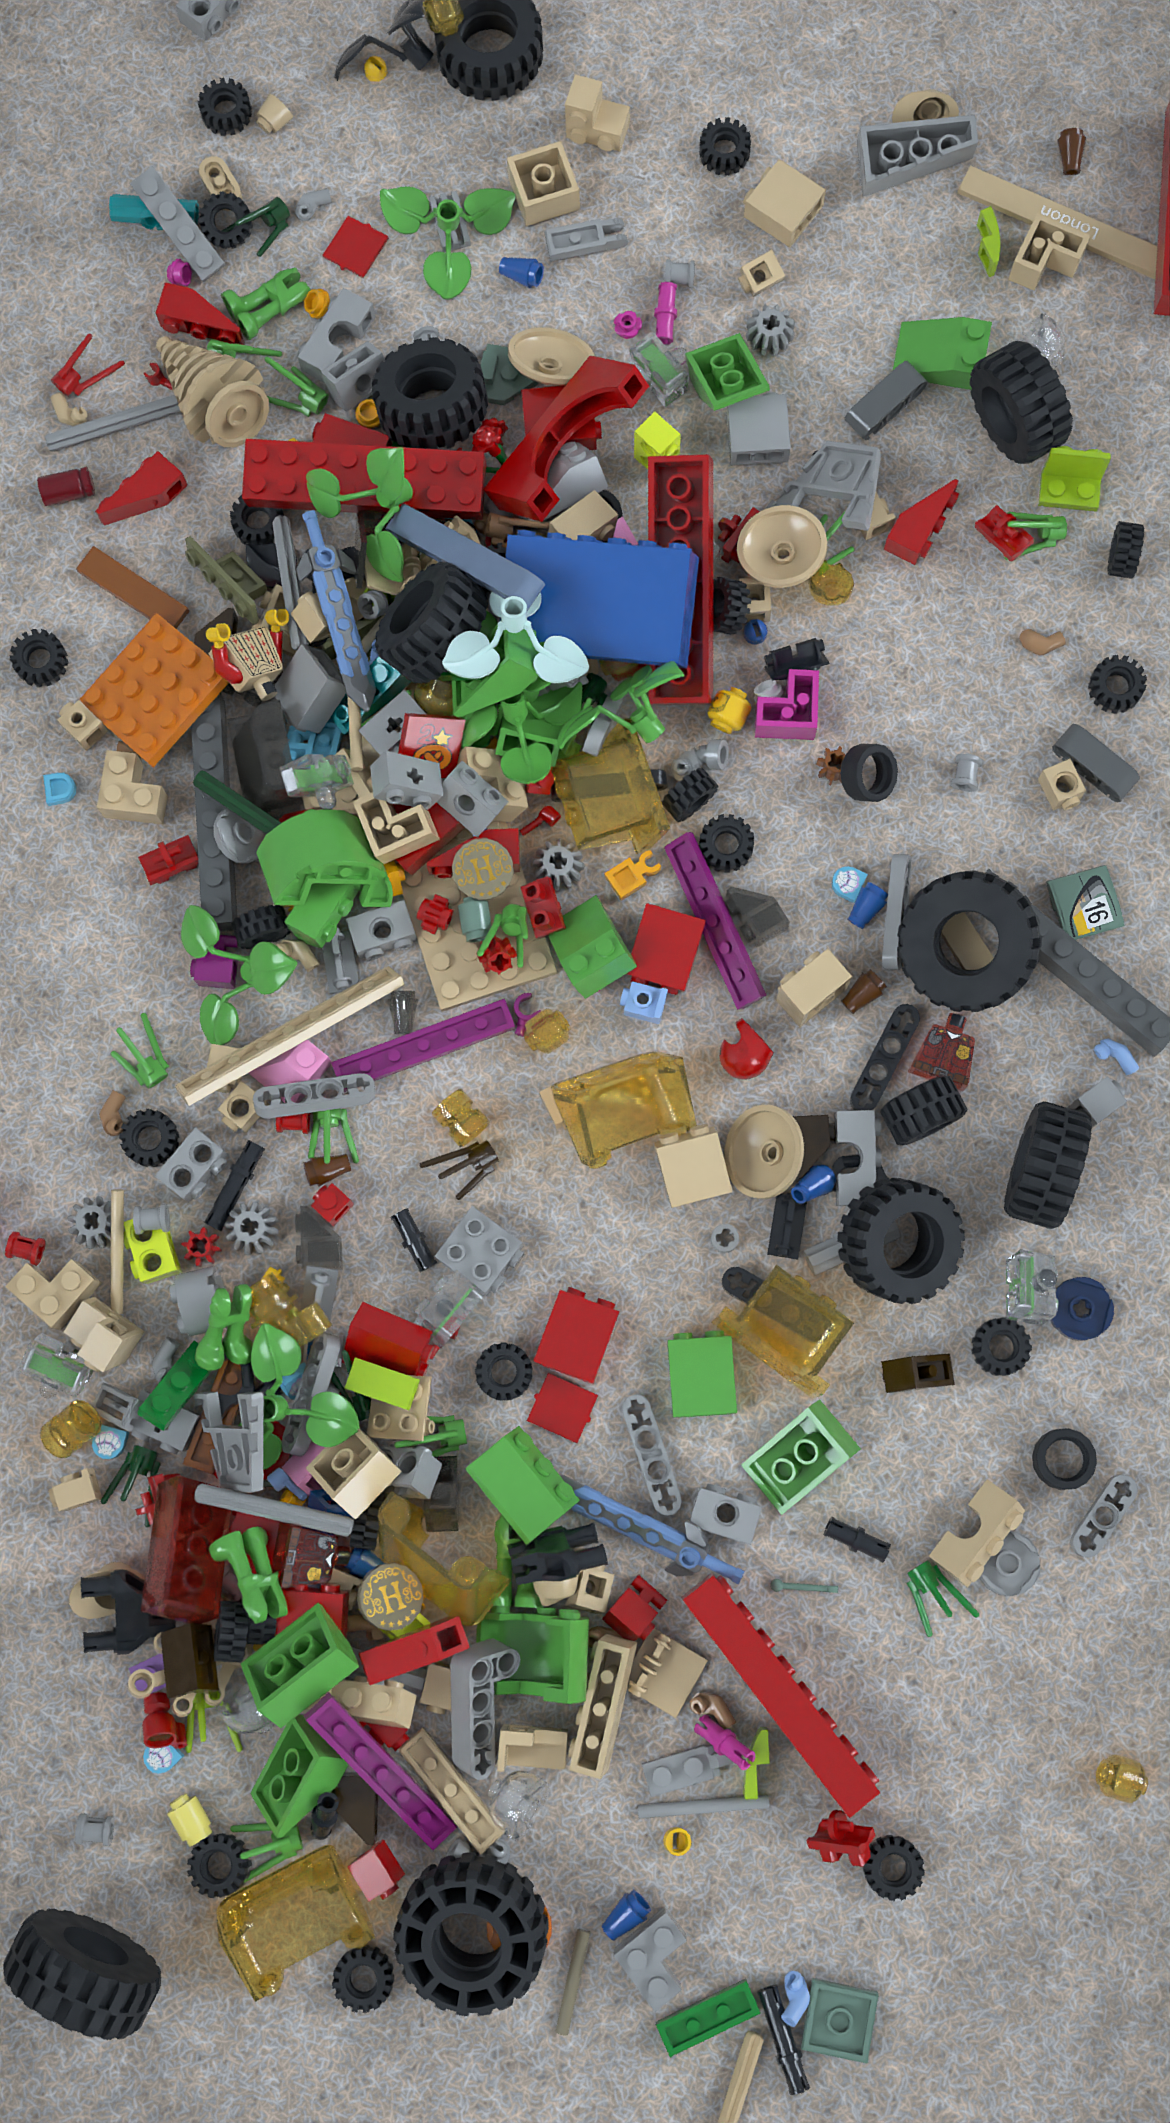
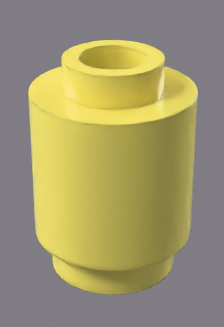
M187 1793L169 1804L172 1809L167 1815L182 1842L186 1841L189 1847L197 1844L212 1833L209 1827L211 1821L196 1795L189 1798Z

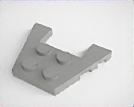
M826 441L802 467L804 472L795 482L789 481L783 488V495L776 502L772 499L766 509L780 505L799 507L805 494L849 500L851 502L841 519L844 527L868 531L881 461V453L878 447Z
M218 1392L193 1394L196 1406L202 1405L206 1419L201 1420L203 1431L211 1433L215 1449H211L210 1454L220 1487L250 1493L263 1490V1392L237 1394L242 1426L222 1424Z

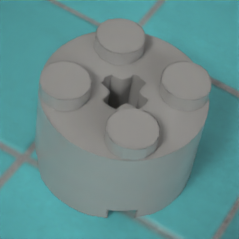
M216 1266L177 1274L174 1284L169 1285L171 1300L174 1304L178 1303L180 1315L177 1316V1324L181 1334L188 1333L190 1336L206 1333L209 1326L208 1318L210 1315L209 1306L217 1288H225L221 1275L214 1276V1273L218 1270Z

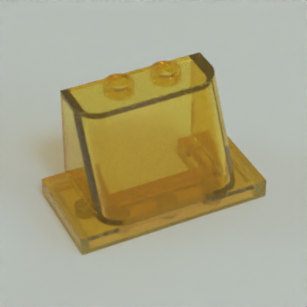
M624 718V719H623V720L627 721V722L630 723V724H631V722H632L631 718ZM617 723L609 732L597 757L582 751L558 759L555 767H552V773L556 782V793L562 800L565 809V820L567 825L571 827L578 850L631 840L635 853H644L670 830L637 731L631 734L627 728Z
M775 1265L738 1315L725 1306L718 1312L711 1323L721 1331H724L728 1336H731L733 1340L803 1393L814 1399L822 1396L830 1386L829 1383L817 1374L853 1326L854 1322L835 1309L837 1304L832 1299L823 1294L819 1297L810 1290L811 1284L798 1275L792 1277L778 1265Z

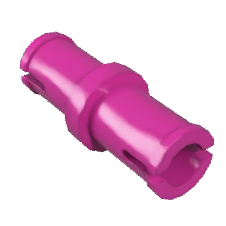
M662 282L658 285V307L654 310V317L657 319L655 342L657 344L670 345L673 343L674 320L677 318V309L675 308L677 285L672 282Z
M703 1715L699 1718V1721L707 1726L708 1729L696 1723L694 1732L713 1745V1750L718 1755H725L741 1770H747L751 1764L745 1761L742 1755L754 1762L755 1752L738 1741L734 1732L730 1729H723L710 1716Z

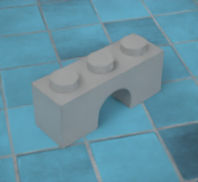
M342 288L339 295L331 299L328 311L323 319H319L316 322L313 334L308 342H304L299 348L297 356L301 371L325 383L321 371L344 357L343 350L333 345L334 340L341 335H351L361 340L376 318L373 303Z
M875 1110L836 1111L834 1113L835 1144H849L860 1155V1164L853 1173L835 1175L836 1206H848L853 1198L859 1199L861 1197L859 1192L866 1186L874 1188V1182L879 1181L876 1180V1168H881L882 1157L881 1149H876L875 1136H880L881 1121L880 1118H875Z

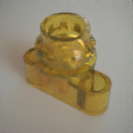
M273 1272L250 1286L252 1304L249 1318L252 1317L254 1319L249 1325L251 1329L258 1326L261 1327L264 1323L271 1324L291 1335L298 1342L299 1346L302 1347L333 1325L317 1301L298 1311L293 1304V1301L298 1298L297 1294L293 1293L289 1296L287 1292L291 1289L290 1286L278 1280Z

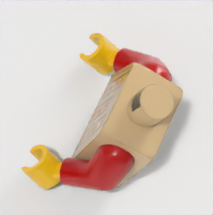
M279 609L278 612L276 610L266 612L265 620L271 625L269 630L267 626L230 635L229 626L222 623L206 631L207 639L210 642H214L208 654L214 661L215 672L227 680L236 691L244 692L255 688L261 701H267L277 695V690L272 681L283 669V631L280 630V626L286 625L289 621V613L286 609Z

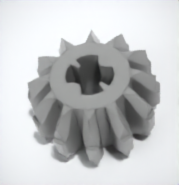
M765 303L762 311L755 309L752 312V318L747 320L746 339L747 341H752L751 347L753 350L762 347L761 353L763 356L767 353V350H771L774 356L778 354V349L786 351L789 342H792L794 339V319L789 318L788 309L779 312L780 307L778 304L774 309H769Z
M561 838L557 840V846L554 847L552 842L546 841L547 851L538 848L536 853L539 858L533 860V866L538 868L535 872V877L537 879L546 876L551 877L552 882H554L555 891L560 890V883L563 882L565 887L570 889L572 887L570 878L574 881H580L581 875L577 871L584 870V863L579 861L582 858V852L574 851L575 844L573 842L563 847V839ZM555 860H562V869H555Z
M96 1196L94 1202H92L90 1198L85 1197L83 1198L84 1208L77 1204L73 1205V1209L78 1214L77 1216H68V1221L76 1223V1225L70 1227L68 1231L72 1235L77 1234L75 1242L79 1245L86 1241V1248L93 1249L97 1242L99 1247L105 1248V1237L111 1240V1201L104 1203L103 1197ZM92 1217L97 1218L99 1223L97 1228L92 1227L90 1222Z
M252 1202L249 1211L246 1204L241 1203L240 1215L233 1210L229 1213L235 1219V1222H225V1227L234 1231L228 1233L226 1239L228 1241L236 1240L233 1245L236 1251H239L244 1246V1253L251 1255L254 1246L256 1251L262 1254L264 1253V1248L261 1243L265 1242L267 1245L273 1246L274 1242L268 1238V1235H278L279 1230L269 1227L278 1221L275 1216L267 1217L270 1213V1208L265 1206L259 1211V1203ZM249 1222L259 1226L258 1229L254 1228L257 1231L254 1235L245 1232V1228H249L247 1226Z

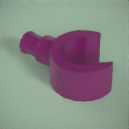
M532 993L521 994L514 1002V1011L518 1018L515 1035L524 1037L529 1023L534 1022L541 1015V1010L531 1015H524L519 1011L520 1004L529 1000L532 997Z

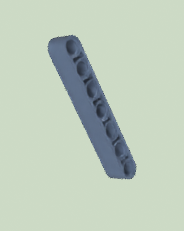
M404 503L401 504L399 507L400 511L395 513L385 528L401 542L435 561L452 563L475 583L504 599L511 596L522 598L527 605V611L545 586V583L525 568Z

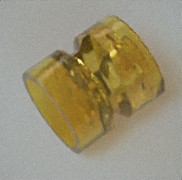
M462 1088L446 1097L432 1112V1116L443 1128L449 1127L448 1134L459 1147H463L471 1142L490 1123L479 1108H472L473 1101Z
M75 1400L42 1426L40 1436L43 1445L52 1455L58 1458H67L79 1450L84 1443L89 1442L98 1435L102 1423L99 1414L89 1403L83 1400Z

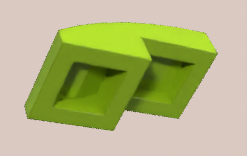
M990 206L980 211L977 227L982 236L978 255L988 276L992 277L995 275L999 262L1001 242L996 216Z
M355 1358L345 1389L410 1410L420 1379Z
M759 1727L749 1748L755 1752L756 1757L754 1762L746 1758V1761L751 1766L744 1770V1799H758L756 1764H770L767 1727Z

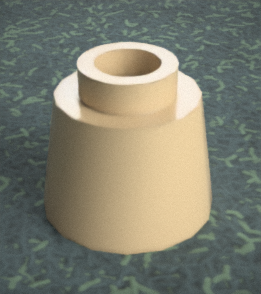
M269 94L257 112L258 120L256 123L267 134L271 131L276 133L293 119V115L277 97Z

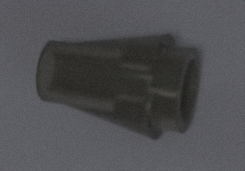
M392 991L391 999H388L394 1025V1034L412 1033L418 999L415 998V991Z

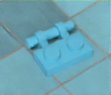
M332 719L327 721L319 734L308 730L302 732L291 725L287 735L289 743L284 746L283 750L284 765L292 768L296 765V761L304 758L305 767L315 768V762L319 760V768L335 769L337 759L334 755L339 752L343 733Z

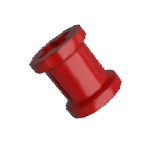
M311 1113L276 1117V1132L282 1133L284 1130H299L303 1134H309Z
M13 1231L7 1241L5 1257H18L29 1260L32 1265L37 1266L41 1262L46 1241L40 1237L37 1240L20 1235V1232Z

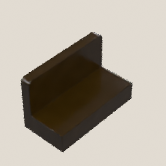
M188 1623L162 1632L160 1637L167 1697L174 1699L190 1693L210 1694L219 1691L216 1661H214L212 1625Z

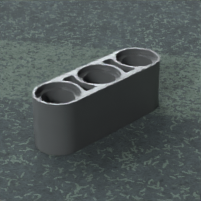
M904 361L848 411L845 421L864 441L870 439L869 435L871 433L875 435L925 389L928 381L908 361Z
M1072 724L1052 746L1056 756L1059 758L1062 756L1061 760L1063 761L1071 759L1076 771L1082 777L1086 775L1085 779L1106 796L1109 794L1108 798L1114 802H1121L1140 780L1139 774L1132 766L1080 725Z

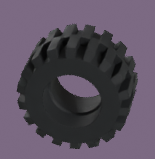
M939 1076L893 1098L883 1106L880 1113L896 1144L908 1145L956 1122L964 1116L968 1109L951 1076Z

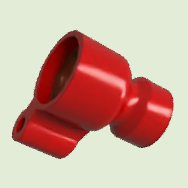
M155 1692L145 1697L143 1703L144 1712L147 1716L142 1723L144 1745L155 1749L167 1746H174L176 1749L185 1748L187 1746L185 1725L176 1722L173 1715L168 1713L170 1710V1698L167 1697V1693Z

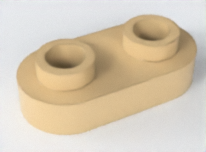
M211 156L201 162L199 174L210 195L213 193L217 195L220 194L219 192L224 191L228 194L231 192L242 199L240 186L223 159ZM213 173L219 174L215 178L210 177Z

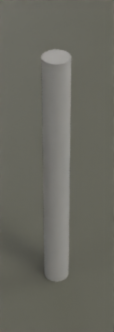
M767 1794L758 1795V1799H744L743 1796L638 1805V1818L769 1808V1798Z

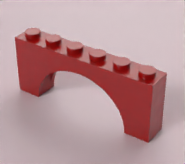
M591 355L586 359L484 487L483 490L499 510L539 522L544 521L560 500L547 483L549 469L555 456L564 443L590 420L611 410L620 408L632 409L649 388V384L636 365Z

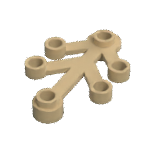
M158 1633L154 1638L153 1648L157 1653L162 1654V1648L157 1644L158 1639L161 1638V1633ZM247 1642L243 1661L253 1654L252 1645L247 1644ZM216 1661V1666L222 1665L218 1674L220 1698L214 1701L209 1698L208 1694L204 1693V1700L208 1705L217 1706L223 1701L225 1696L224 1689L234 1670L242 1668L241 1663ZM146 1669L134 1671L128 1680L129 1693L135 1698L149 1696L154 1687L166 1684L164 1670L151 1673ZM144 1680L147 1683V1688L139 1691L135 1688V1682ZM196 1693L186 1694L174 1700L172 1710L176 1716L185 1717L190 1714ZM184 1700L188 1703L189 1708L182 1712L177 1709L176 1704Z

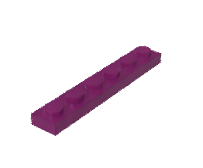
M686 832L664 846V849L695 917L706 920L703 935L737 1010L744 1009L767 995L693 832Z
M504 998L333 1061L331 1064L336 1077L367 1074L376 1081L516 1028Z
M330 1692L304 1714L305 1720L432 1850L439 1846L457 1828L455 1822Z

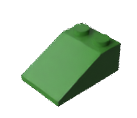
M967 317L902 322L893 370L902 362L908 361L928 383L972 390L970 374L974 365L986 357L992 322Z
M740 333L685 353L690 381L699 398L714 411L770 390L767 380Z
M498 624L486 635L489 643L494 639ZM506 629L503 630L498 645L493 648L500 656V663L491 674L482 677L481 680L452 681L454 716L459 718L518 695L537 680L538 675L534 669L533 662L538 651L535 650L525 629L518 633H510Z
M597 895L562 916L566 929L549 934L562 967L572 985L585 999L638 967Z
M819 1399L743 1462L741 1466L779 1513L783 1515L861 1450V1448Z
M304 1714L297 1715L287 1723L250 1793L276 1838H282L317 1805L321 1794L331 1792L338 1785L349 1765L305 1720Z

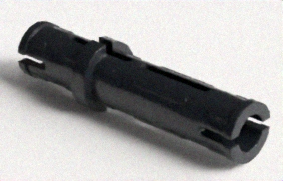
M247 1140L235 1164L232 1163L230 1167L232 1171L204 1221L205 1224L222 1232L225 1222L230 1215L229 1213L234 1209L249 1179H253L254 1174L252 1173L265 1148Z
M774 1984L758 1990L757 1993L778 2054L776 2056L777 2064H781L790 2095H797L805 2092V2090H809L810 2085L801 2062L803 2056L801 2049H797L791 2027L781 2018L785 2009L778 1985Z

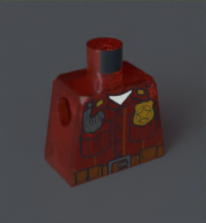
M949 1013L945 1027L933 1024L913 1059L908 1073L928 1080L939 1076H951L957 1090L964 1091L969 1084L975 1044L974 1037L963 1034L967 1018L959 1014Z
M280 1521L271 1565L272 1573L278 1572L281 1588L328 1583L331 1580L334 1565H348L350 1561L349 1547L337 1546L338 1536L333 1533Z

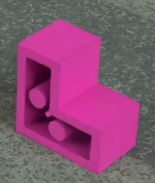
M789 669L786 681V698L757 697L754 738L815 740L818 725L819 670Z

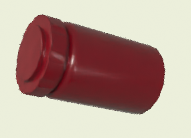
M87 466L81 467L80 470L73 469L37 477L39 492L45 506L82 499L86 495L88 497L95 495L93 478Z

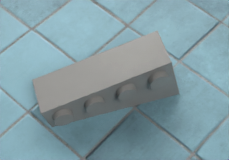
M975 115L860 126L857 138V152L862 196L864 197L973 159L978 145Z

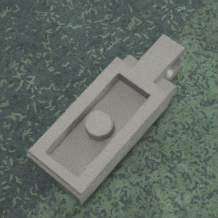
M701 1745L644 1762L642 1767L650 1796L654 1797L714 1779L713 1777L721 1775L719 1767L734 1762L725 1755L721 1756L714 1752L713 1745Z

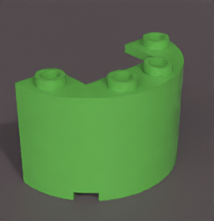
M309 809L279 824L265 835L256 853L274 905L304 906L312 883L364 884L359 896L362 907H391L393 889L384 864L375 858L360 819L351 813L343 810Z
M491 1606L490 1612H477L476 1643L494 1638L513 1648L520 1655L518 1670L512 1676L494 1682V1695L526 1694L542 1696L543 1701L564 1704L585 1702L589 1618L580 1616L579 1610L560 1609V1613L556 1614V1608L553 1607L536 1608V1613L510 1612V1606Z

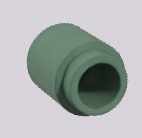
M466 897L463 899V903L458 905L462 935L466 936V942H481L485 939L492 926L489 904L486 900Z

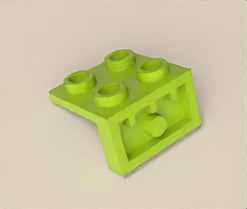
M1069 446L1051 448L1041 472L1038 506L1097 512L1100 501L1101 479L1111 460V454L1104 453L1099 449L1084 451L1074 450Z

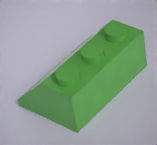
M312 883L304 906L295 905L284 922L299 941H304L308 945L322 949L324 944L330 942L335 936L337 924L342 916L345 917L351 911L353 899L359 890L362 891L364 884Z
M520 1426L502 1437L465 1468L526 1545L580 1501L572 1487L562 1479L554 1469L551 1461L544 1457L533 1443L532 1438Z
M319 1603L241 1663L257 1710L280 1728L360 1667L350 1643Z

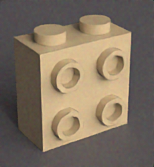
M779 159L772 168L768 167L764 171L759 185L747 192L743 201L745 204L744 218L790 248L824 206L826 189Z
M708 1124L694 1126L690 1128V1133L679 1136L677 1132L668 1133L660 1136V1141L654 1142L666 1192L672 1208L733 1192L718 1133L714 1126L708 1127Z

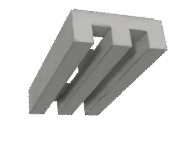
M451 191L449 196H446V193L440 194V198L436 199L435 196L429 197L432 212L433 208H437L438 204L445 199L455 201L459 208H461L457 191ZM435 217L434 220L442 250L446 252L445 233L437 225V217ZM461 217L459 226L463 240L458 241L456 230L451 231L453 242L451 243V251L471 246L465 220Z
M103 1382L90 1412L122 1429L132 1432L134 1426L130 1422L132 1418L138 1419L139 1415L135 1411L144 1401ZM107 1392L129 1402L128 1407L105 1397ZM104 1403L123 1413V1418L120 1419L101 1409V1404Z

